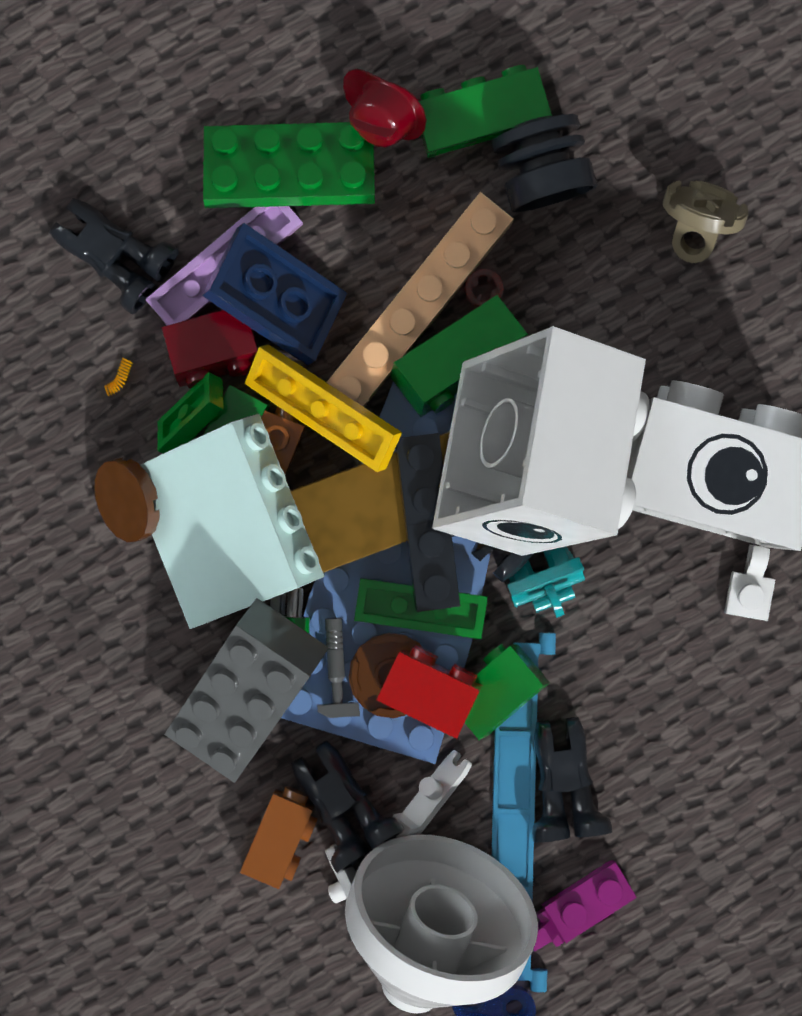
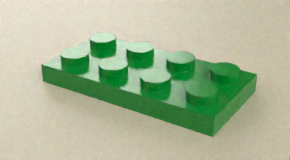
M350 122L204 126V207L240 208L375 204L374 145L362 138Z

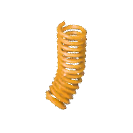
M122 358L119 366L120 369H118L119 372H117L118 375H116L113 382L111 381V383L109 382V384L104 386L108 396L112 395V392L113 394H115V391L118 392L117 389L120 391L117 384L123 388L119 382L125 385L122 380L127 381L128 373H130L129 370H131L130 367H132L130 364H133L131 361Z

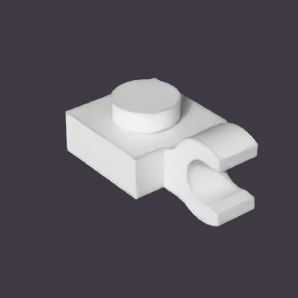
M749 544L744 573L731 572L724 613L768 621L775 579L763 576L768 565L770 549Z

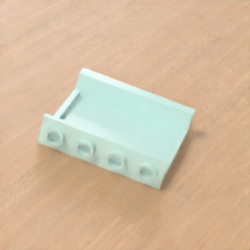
M260 414L226 424L140 464L149 474L157 491L158 499L153 500L154 511L159 510L160 518L156 531L152 536L190 629L250 607L256 598L263 602L325 577Z

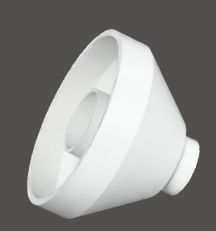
M408 835L380 844L367 854L361 862L346 900L345 918L352 942L382 984V989L387 999L397 1008L409 1013H424L433 1008L481 1003L505 993L516 983L522 974L533 951L538 934V922L534 905L519 880L504 865L487 853L469 844L447 837Z

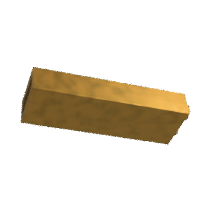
M450 431L440 435L443 466ZM396 451L393 452L385 470L376 472L363 463L290 490L297 509L302 516V521L313 549L318 556L323 573L407 541Z

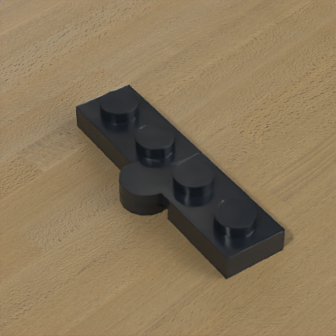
M439 433L401 437L395 449L415 611L422 612L460 607L452 537L455 535L432 529L443 472Z

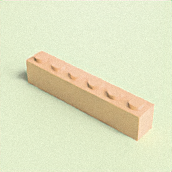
M480 192L326 383L365 407L392 374L393 363L409 353L509 229L514 218Z

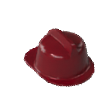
M358 68L349 70L344 76V93L348 103L352 106L349 112L350 124L367 142L378 147H388L395 145L401 140L419 138L425 131L427 119L424 108L418 99L406 88Z

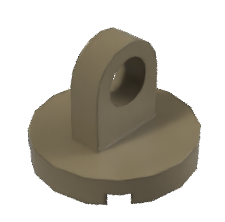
M682 181L673 182L667 187L663 199V207L670 216L678 221L672 239L674 252L686 262H702L712 253L719 234L738 233L744 228L748 217V207L745 203L740 206L736 204L738 197L720 186L703 181H690L689 187H681ZM690 231L698 232L703 236L705 246L700 249L689 247L684 240V234Z

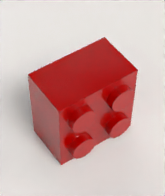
M416 645L412 647L411 651L407 649L401 650L376 700L457 739L482 685L475 682L477 674L456 664L452 666L451 670L436 664L438 658L436 654Z

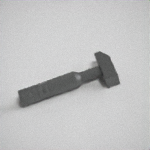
M342 618L325 619L326 646L329 647L327 650L328 678L332 685V703L317 704V712L328 718L360 716L359 702L343 703L342 681L345 678Z

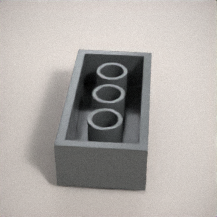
M256 598L237 623L164 735L235 783L307 682L329 647Z

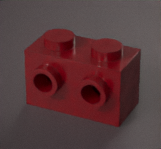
M224 310L161 327L179 388L183 386L192 388L208 372L217 377L229 374L231 377L245 375L249 373L258 351L251 328Z

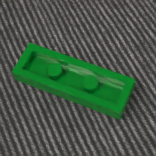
M360 578L354 621L482 639L488 597L459 592L460 607L416 612L412 585Z

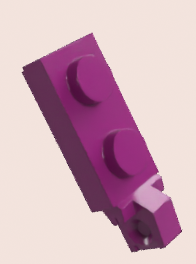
M614 860L603 864L541 904L543 908L536 912L539 921H537L538 934L533 948L534 952L550 942H553L558 947L564 942L571 941L637 898Z

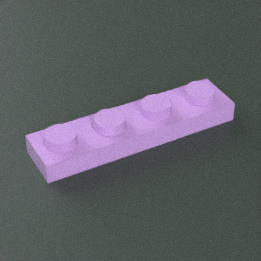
M289 206L254 207L145 300L167 326L192 319L211 303L202 295L236 228L245 223L279 246L303 225V222Z

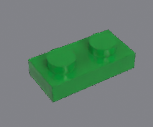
M208 372L202 380L195 384L158 420V452L164 454L194 440L197 433L209 422L218 419L224 408L223 381L221 378Z

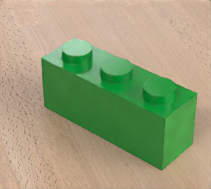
M518 65L502 71L501 78L486 82L485 77L481 76L462 82V89L445 93L444 88H439L421 94V101L419 102L424 108L427 119L425 131L421 136L427 157L431 158L490 141L518 124L538 117L550 116L551 111L538 67L527 70L526 65Z
M496 295L393 363L391 379L420 417L431 410L436 414L446 409L455 400L454 395L457 394L462 363L464 361L525 338L528 334L499 296Z

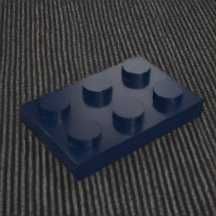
M243 223L236 228L202 296L308 366L316 360L347 292Z

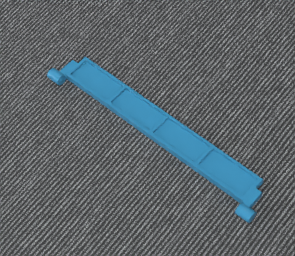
M539 633V643L514 642V644H518L538 667L539 654H555L556 633ZM538 693L496 728L494 732L491 857L504 865L519 880L531 901L533 899L534 859L532 828L535 819L536 780L534 735L537 722ZM530 955L518 980L530 981V991L546 992L547 969L531 968Z

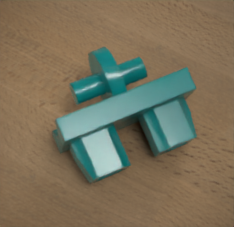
M567 546L543 551L549 569L534 574L528 560L515 575L509 578L510 584H508V589L514 607L532 601L536 613L551 607L556 618L565 615L561 603L576 598L571 586L585 580L583 574L584 567L580 558H573Z

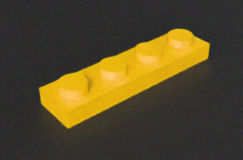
M270 345L258 348L244 383L245 385L374 471L379 472L387 468L402 432Z

